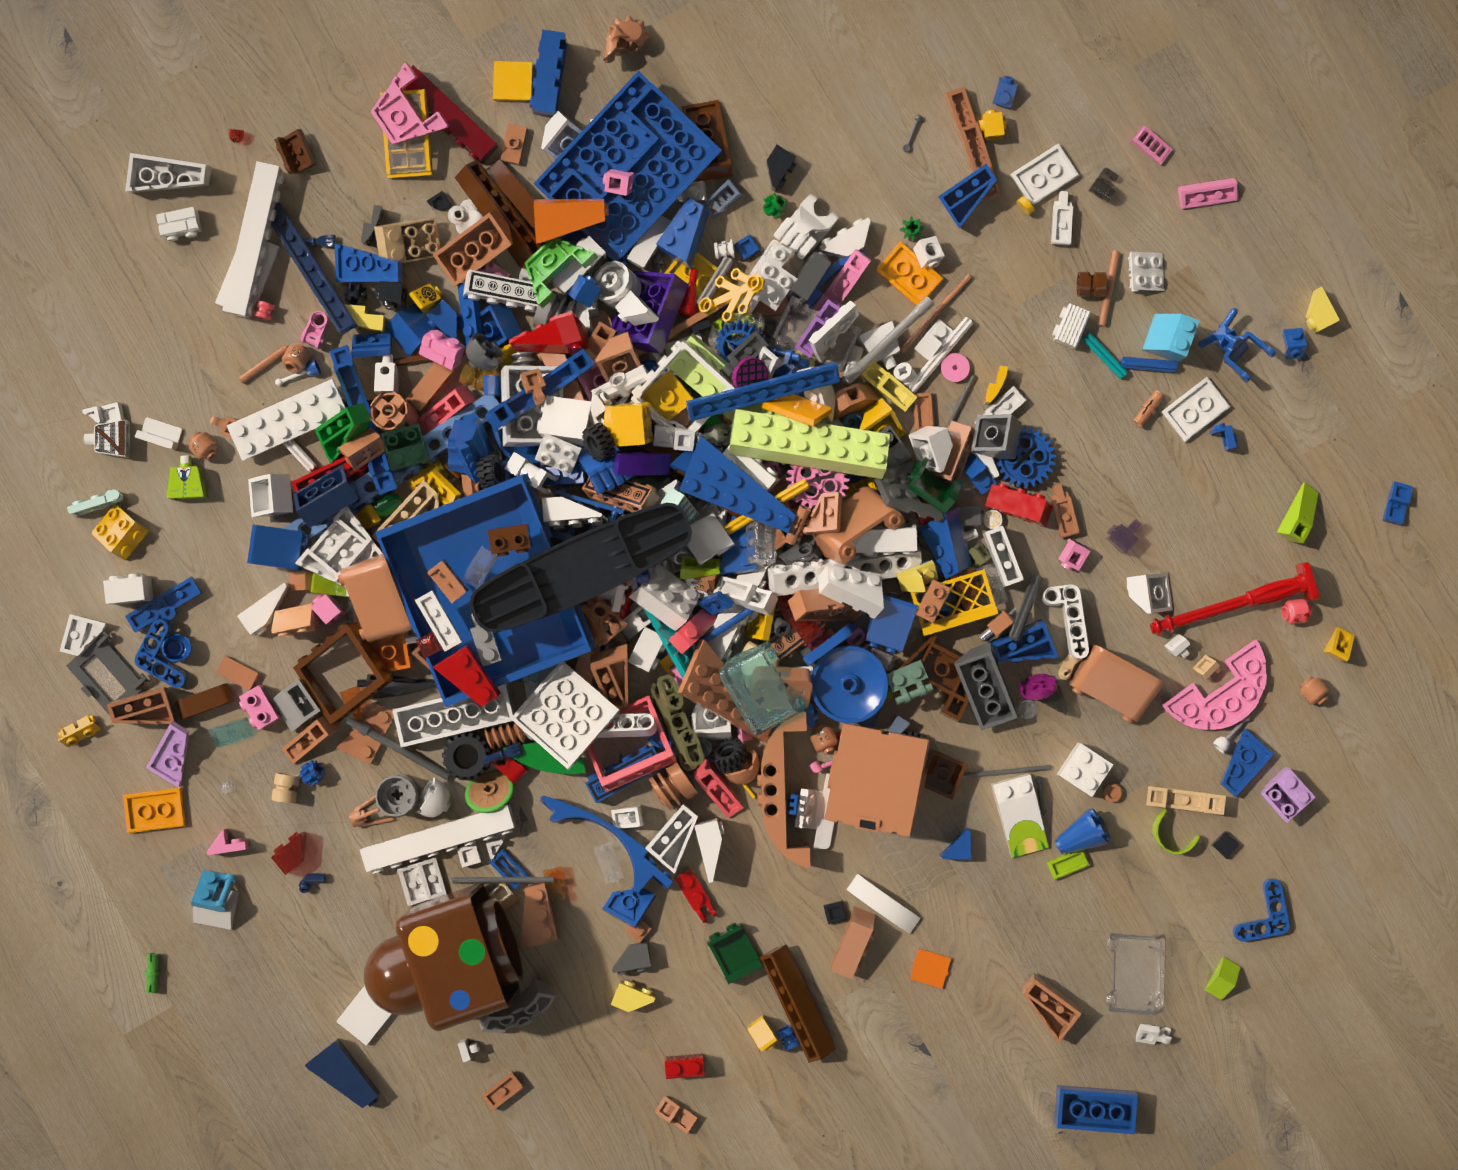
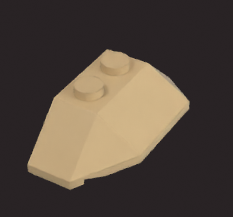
M423 480L377 531L438 508V493ZM374 533L372 537L378 542L377 536Z

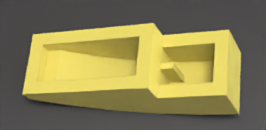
M345 305L356 322L357 327L373 332L385 333L386 317L384 315L368 314V309L365 306Z
M875 361L860 375L869 385L904 412L917 398L889 372H886Z

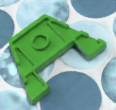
M553 238L548 240L525 262L529 279L533 284L534 294L537 297L536 301L542 309L555 298L546 286L575 259L586 269L598 258L595 252L592 250L587 251L581 246L576 247L567 241Z

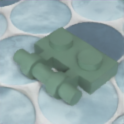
M921 660L887 674L891 692L899 690L901 696L895 698L897 705L910 703L912 699L919 696L924 697L928 692L933 691L931 683L923 686L921 682L928 678ZM912 684L916 685L917 689L911 692L906 691L905 687Z

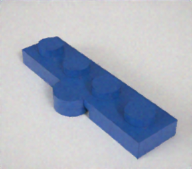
M459 283L457 286L461 315L457 317V326L463 330L466 352V346L475 333H482L479 301L470 300L468 296L463 295L465 283Z
M190 577L125 617L133 631L137 633L159 618L175 619L177 616L176 609L202 594V591L195 579Z

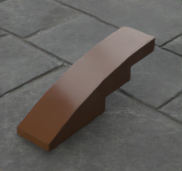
M498 159L486 171L502 193L535 230V199L504 163Z

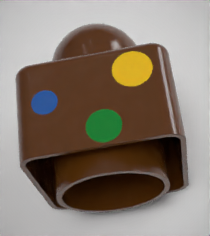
M483 882L415 905L397 920V936L380 943L368 957L364 968L365 988L375 1005L394 1015H411L424 1011L429 1026L435 1031H442L510 1007L520 992L518 981L523 980L522 962L509 920L498 899L489 898Z

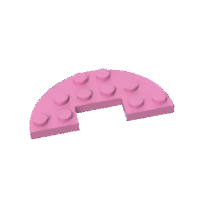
M1254 639L1224 660L1234 678L1204 698L1195 684L1192 683L1161 706L1171 717L1180 723L1197 729H1223L1243 720L1259 703L1266 685V660L1257 639Z

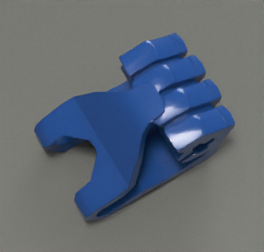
M581 445L578 446L581 448L577 460L582 469L589 475L588 477L597 494L604 493L606 491L605 488L608 491L615 488V484L619 486L625 482L624 479L628 480L633 477V475H617L614 473L615 453L602 461H596V459L592 458V455L588 454L589 451H586ZM617 446L614 447L616 448L615 452L621 453Z

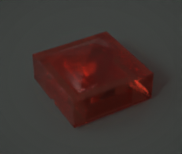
M434 632L416 640L424 658L443 649Z

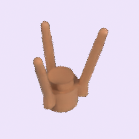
M375 795L360 806L353 808L354 812L349 813L352 826H360L361 828L368 825L391 822L395 818L367 821L369 820L368 816L380 811L379 808L368 812L365 809L362 810L375 801Z

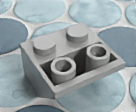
M301 679L293 682L270 700L291 732L322 712Z

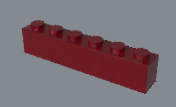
M413 65L411 69L417 78L404 87L402 91L425 89L428 117H431L438 111L441 112L449 124V127L442 129V131L448 136L452 134L456 138L454 141L462 149L466 147L470 151L468 155L474 161L479 160L484 163L498 148L497 143ZM413 101V103L420 109V102Z

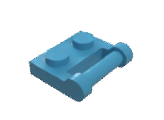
M203 870L191 900V906L224 912L227 907L226 901L232 885L236 883L237 877L234 874H221ZM220 883H225L219 901L214 902Z

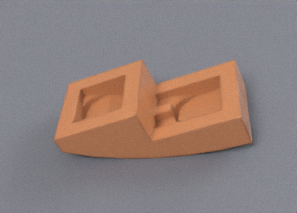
M664 1096L655 1110L657 1115L668 1123L674 1124L686 1134L691 1132L699 1119L697 1115L667 1096Z

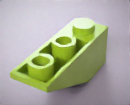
M1303 483L1277 533L1290 542L1303 544L1313 526L1319 492Z

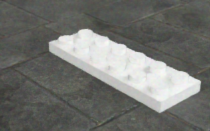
M331 379L227 425V428L242 461H245L315 430L346 407L334 380Z

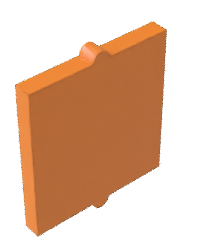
M919 948L916 959L912 963L913 969L910 979L942 989L945 978L949 975L947 971L951 958Z

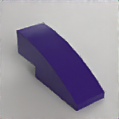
M615 452L614 473L617 475L669 474L671 454Z

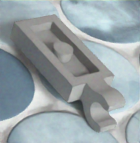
M471 614L476 627L470 630L482 666L501 661L502 658L493 632H488L481 628L475 621L473 614Z

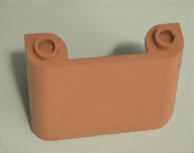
M862 487L842 500L840 532L812 535L824 557L844 565L854 558L856 547L853 541L882 521L889 529H897L906 522L897 509L885 505L882 496L874 489Z
M384 554L340 569L341 575H338L341 586L346 587L362 628L359 629L362 640H367L369 643L413 630Z
M1090 645L1088 655L1081 661L1069 683L1073 687V692L1080 696L1084 693L1120 712L1123 715L1122 719L1131 724L1133 721H1139L1164 684L1158 678L1097 645Z

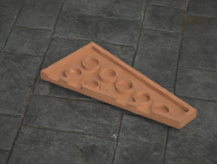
M700 639L677 693L758 740L767 742L774 724L761 708L752 706L751 696L707 642Z

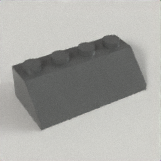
M990 643L972 648L954 662L981 730L1018 718L1015 704Z

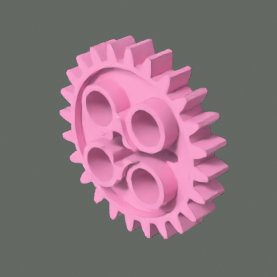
M790 464V467L794 470L787 471V474L791 475V477L786 478V481L791 483L787 488L802 479L810 482L815 479V476L818 479L834 475L832 479L821 480L820 484L817 482L809 483V486L815 489L816 495L808 496L805 490L796 496L795 503L801 501V505H808V508L811 509L812 506H817V501L822 493L840 492L842 497H845L842 490H848V487L844 485V483L849 482L848 478H844L847 473L835 471L823 473L817 468ZM808 469L811 472V476L808 478L803 477L801 470ZM832 483L834 491L829 492L825 490L824 485Z

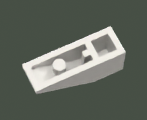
M283 583L237 616L250 635L257 634L259 636L267 630L266 626L271 623L275 611L278 610L290 588L288 583Z

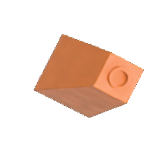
M604 199L534 200L536 243H542L605 221V216L609 215L608 204H604Z

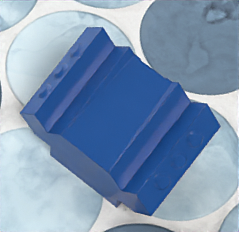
M474 413L465 415L463 420L454 421L448 438V471L464 473L475 483H479L480 479L477 478L478 472L476 471V468H478L476 465L478 458L491 455L490 453L495 450L480 418Z

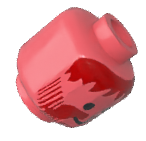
M1302 598L1288 600L1282 606V617L1289 624L1306 623L1310 615H1312V607Z

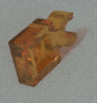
M559 866L543 870L544 877H555L554 883H546L547 890L553 889L552 901L556 902L555 896L557 893L562 894L563 900H565L567 895L561 888V886L567 885L563 867Z

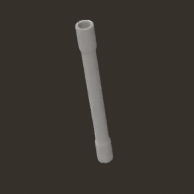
M926 296L866 356L852 366L843 375L850 384L855 381L879 355L917 319L935 305L934 302Z

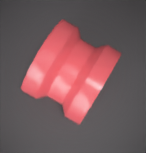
M257 300V307L253 311V316L271 321V312L275 309V305Z

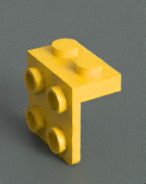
M113 505L95 527L92 534L111 553L126 561L149 530L133 520L118 505Z

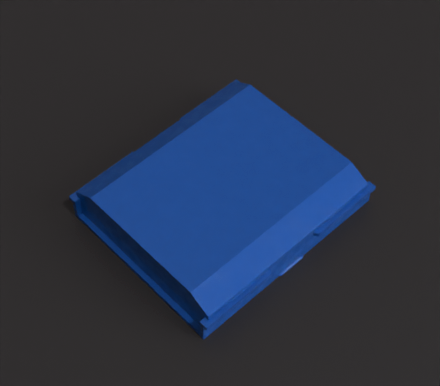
M528 472L375 532L405 605L404 609L413 632L417 635L445 707L470 697L433 667L468 644L471 645L480 660L470 630L476 627L470 608V599L474 590L515 564L522 563L553 547L550 539L553 535L548 523L543 521V510L534 487L531 486L532 482ZM529 523L533 545L531 548H528L529 552L517 554L516 550L508 551L509 555L497 557V553L491 554L488 530ZM444 559L469 589L452 604L427 573ZM432 590L463 640L447 651L443 650L415 601ZM579 604L517 628L498 633L493 632L502 660L484 667L496 686L499 687L588 653L597 646Z

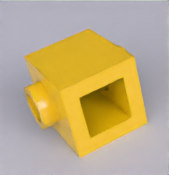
M997 110L986 111L982 115L981 120L978 121L980 131L983 132L984 141L1003 139L1005 135L1004 129H1007L1006 118H1003L1002 112H997Z

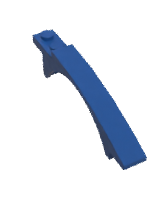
M348 345L330 350L329 352L334 364L333 368L348 406L364 403L372 419L371 409ZM371 421L367 429L371 427L379 435L377 426ZM384 452L368 463L378 495L397 489L386 453Z
M547 796L541 797L540 802L553 812L549 819L553 823L564 820H585L606 828L619 839L632 863L634 875L633 892L636 895L651 878L656 880L666 890L673 883L670 880L672 878L670 874L665 870L661 872L656 868L657 864L648 857L646 859L644 857L648 850L622 830L590 812Z

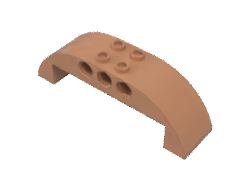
M799 711L783 720L774 729L765 744L761 758V774L757 775V786H761V793H757L758 806H762L763 821L772 843L787 859L802 867L811 868L809 845L787 846L783 732L807 731L806 711ZM773 765L776 768L773 775L765 773L767 766ZM768 785L776 786L775 793L768 794L766 787ZM768 805H776L777 810L774 813H768L766 811Z

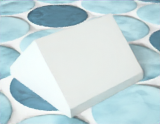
M218 888L214 902L219 901L223 888ZM230 891L226 901L227 907L224 912L193 906V922L232 930L239 891Z

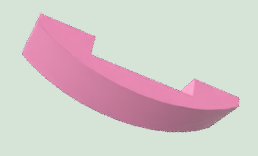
M855 249L813 309L819 313L829 298L841 304L871 260Z

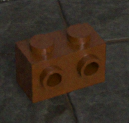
M529 523L487 531L491 554L497 553V557L509 555L508 551L516 550L517 554L529 552L528 548L533 546Z

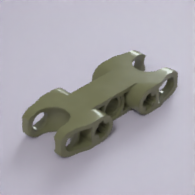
M668 674L659 677L657 682L652 683L650 691L657 713L663 717L671 738V748L677 763L683 772H688L696 769V766L703 764L704 755L695 731L691 730L683 709V697L677 693L679 688L676 681ZM663 680H669L671 682V689H669L667 683ZM656 686L658 687L660 695L656 694L655 692ZM678 720L681 726L676 727L673 721ZM694 752H696L699 755L698 762L696 760ZM683 758H685L686 763H687L690 767H685V766L683 765V762H682V761H683Z

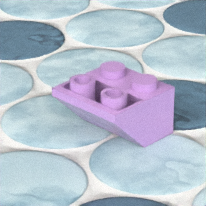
M1285 767L1268 782L1260 793L1286 823L1316 798L1290 768Z

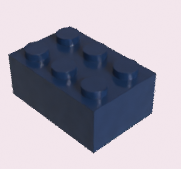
M343 464L293 494L296 512L309 528L320 525L324 519L338 514L341 509L353 505L359 499L356 483Z

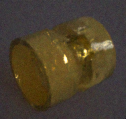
M467 359L462 369L459 383L467 386L473 384L475 389L484 392L483 376L492 375L493 369L489 371L474 369L470 366Z

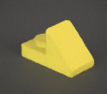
M932 560L896 574L902 592H926L924 585L932 580H938L935 564Z

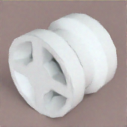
M904 362L896 366L894 370L896 379L904 386L914 384L917 374L911 365Z

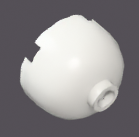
M433 778V781L430 780L419 796L421 803H416L415 811L426 817H436L443 811L447 812L451 805L449 801L450 791L447 786L436 778Z

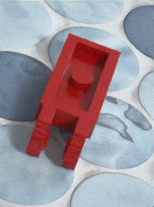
M691 868L674 878L703 923L707 922V918L700 909L702 906L706 905L710 914L713 917L717 916L715 909L710 903V898Z

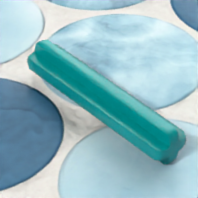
M1088 333L1082 339L1119 379H1122L1128 373L1091 333Z

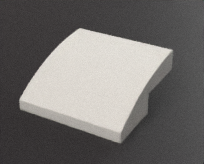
M714 513L691 524L692 538L688 547L700 565L716 554L718 556L735 545Z
M436 857L397 869L408 906L447 894Z

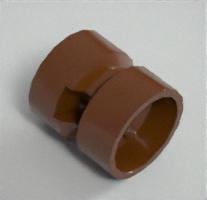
M1078 272L1076 283L1077 296L1089 297L1090 294H1093L1094 297H1105L1107 291L1106 272H1094L1093 275L1090 272Z

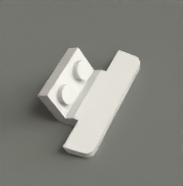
M826 773L823 791L801 789L795 827L816 830L813 848L817 849L829 848L834 826L833 821L825 820L830 788H827L829 773Z

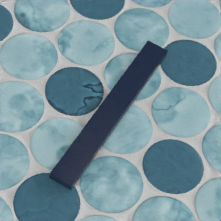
M276 203L274 207L276 215L274 221H271V226L341 336L357 326L356 322L281 203Z

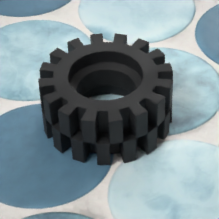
M596 423L582 431L583 444H586L585 449L589 451L588 454L592 455L594 460L602 461L614 455L616 451L614 446L616 445L612 441L614 438L610 436L611 432L607 431L606 426H603L602 423Z
M497 454L478 458L476 464L478 468H476V471L478 472L477 478L480 479L478 482L481 484L482 489L506 481L504 476L506 473L503 470L505 467L504 464L502 465V459Z
M730 737V740L726 738L723 743L720 741L718 746H714L715 750H711L712 754H710V757L718 771H722V773H726V771L732 773L733 769L737 771V767H743L742 763H746V759H748V752L742 741L738 738Z

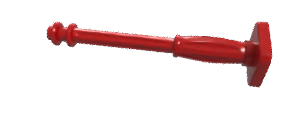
M1308 562L1297 564L1296 571L1298 575H1295L1294 578L1265 584L1247 591L1245 595L1173 617L1167 614L1165 619L1160 621L1154 618L1153 623H1150L1152 634H1157L1160 637L1162 632L1167 630L1173 633L1174 628L1246 606L1252 608L1257 605L1276 602L1299 592L1304 594L1307 601L1320 599L1310 564Z

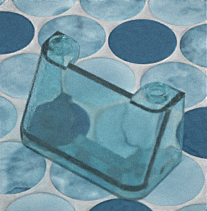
M769 641L731 656L720 670V678L754 735H760L803 712L806 708L805 701L798 694L791 696L773 666L777 653Z

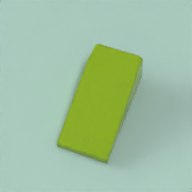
M683 556L681 559L680 579L720 574V559L710 558L702 565L699 564L695 557Z

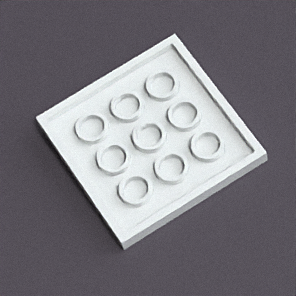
M565 662L557 664L510 719L569 770L620 710Z

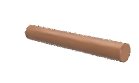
M283 345L239 377L240 381L244 384L283 356L288 348L287 345Z

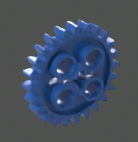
M1023 426L1019 436L1016 461L1009 462L1007 459L993 458V460L999 461L996 467L1001 468L999 475L1004 473L1003 481L1009 478V485L1016 482V488L1023 484L1024 489H1026L1028 483L1033 488L1035 487V481L1038 484H1042L1041 477L1045 480L1049 478L1046 472H1053L1049 466H1055L1056 463L1051 461V459L1056 458V455L1051 454L1055 447L1048 446L1052 441H1045L1046 434L1041 437L1039 436L1040 430L1033 433V427L1026 431V427ZM1020 440H1026L1029 447L1026 449L1022 448ZM1033 445H1036L1037 448L1027 457V460H1024L1016 470H1013V466L1022 458V455H1025ZM1034 453H1040L1043 460L1040 462L1036 461ZM1021 467H1028L1030 474L1023 475Z

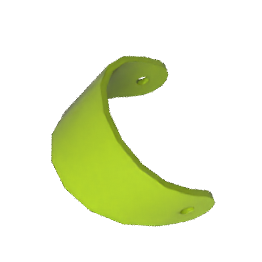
M1164 808L1153 823L1152 834L1156 843L1162 849L1172 854H1183L1190 851L1200 839V835L1194 837L1190 844L1180 850H1169L1160 842L1158 829L1163 816L1167 812V809Z

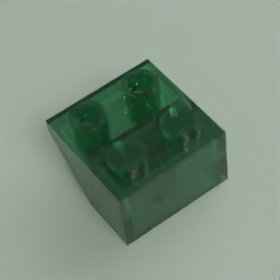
M419 423L381 433L392 472L395 473L432 463Z

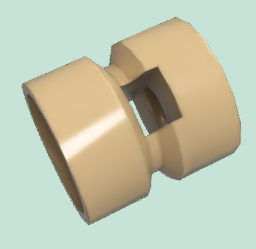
M275 773L274 784L276 788L272 791L271 800L296 803L298 796L296 788L299 787L300 776Z

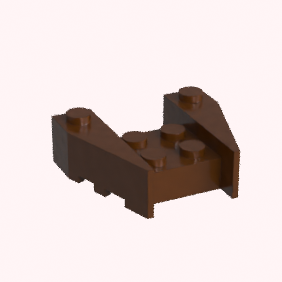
M936 632L898 669L921 660L928 676L927 679L921 682L925 684L931 683L933 688L948 695L940 714L958 722L969 700L954 665V662L961 657L935 644L934 641L938 636ZM912 685L905 687L907 692L910 691Z

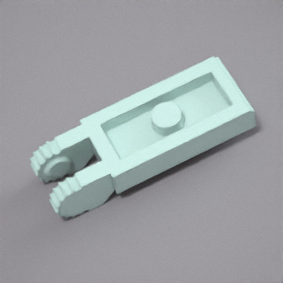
M116 489L108 490L103 496L98 494L92 496L91 500L73 502L71 506L67 507L68 513L77 517L122 502L124 495Z

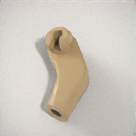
M1083 650L1077 651L1079 653V656L1083 652ZM1068 654L1058 671L1059 677L1063 680L1069 679L1075 664L1080 661L1072 659Z

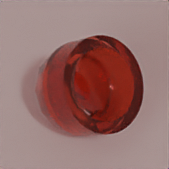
M229 129V139L234 143L241 142L244 138V131Z

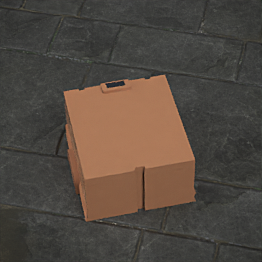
M843 723L838 750L834 751L827 788H830L825 820L840 821L843 824L853 825L857 829L877 833L879 831L895 832L897 835L910 837L913 833L917 807H921L928 768H925L930 739L895 732L886 734L884 730Z

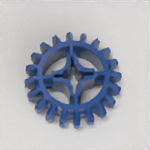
M741 319L737 323L733 321L729 325H724L723 330L719 331V336L716 338L718 344H716L715 349L720 350L717 354L723 356V359L729 363L730 360L727 356L732 352L729 350L728 345L734 351L743 340L756 331L754 329L756 325L749 326L748 321H745L743 325ZM734 333H742V334H745V335L741 337V336L732 335V334H734Z

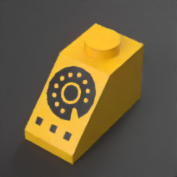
M430 283L409 293L425 315L442 301L441 296L443 295L437 286L432 287Z

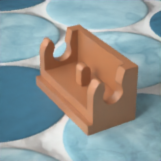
M371 427L339 447L340 452L346 457V462L354 471L387 451L381 437Z
M445 559L427 572L451 604L469 591Z

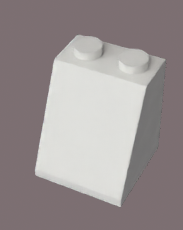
M546 396V400L543 401L544 404L541 405L542 418L538 421L537 425L539 434L543 438L544 434L547 433L577 447L581 445L585 449L586 444H583L582 431L592 426L590 423L591 402Z

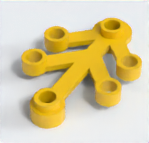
M735 268L731 272V278L746 283L739 287L729 282L727 278L718 276L715 280V285L730 292L714 300L708 297L701 299L699 310L705 314H711L716 310V307L731 301L727 310L722 314L723 321L731 323L735 320L734 311L742 295L747 293L743 303L738 306V312L747 316L751 312L750 303L754 295L761 292L764 288V278L759 274L745 275L742 270Z

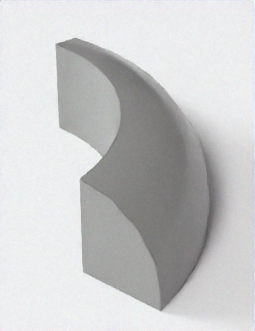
M534 979L531 985L515 998L510 1007L482 1016L480 1019L481 1032H506L505 1029L516 1026L520 1028L531 1023L534 1017L540 1013L543 1014L549 1008L556 997L555 992L548 984Z

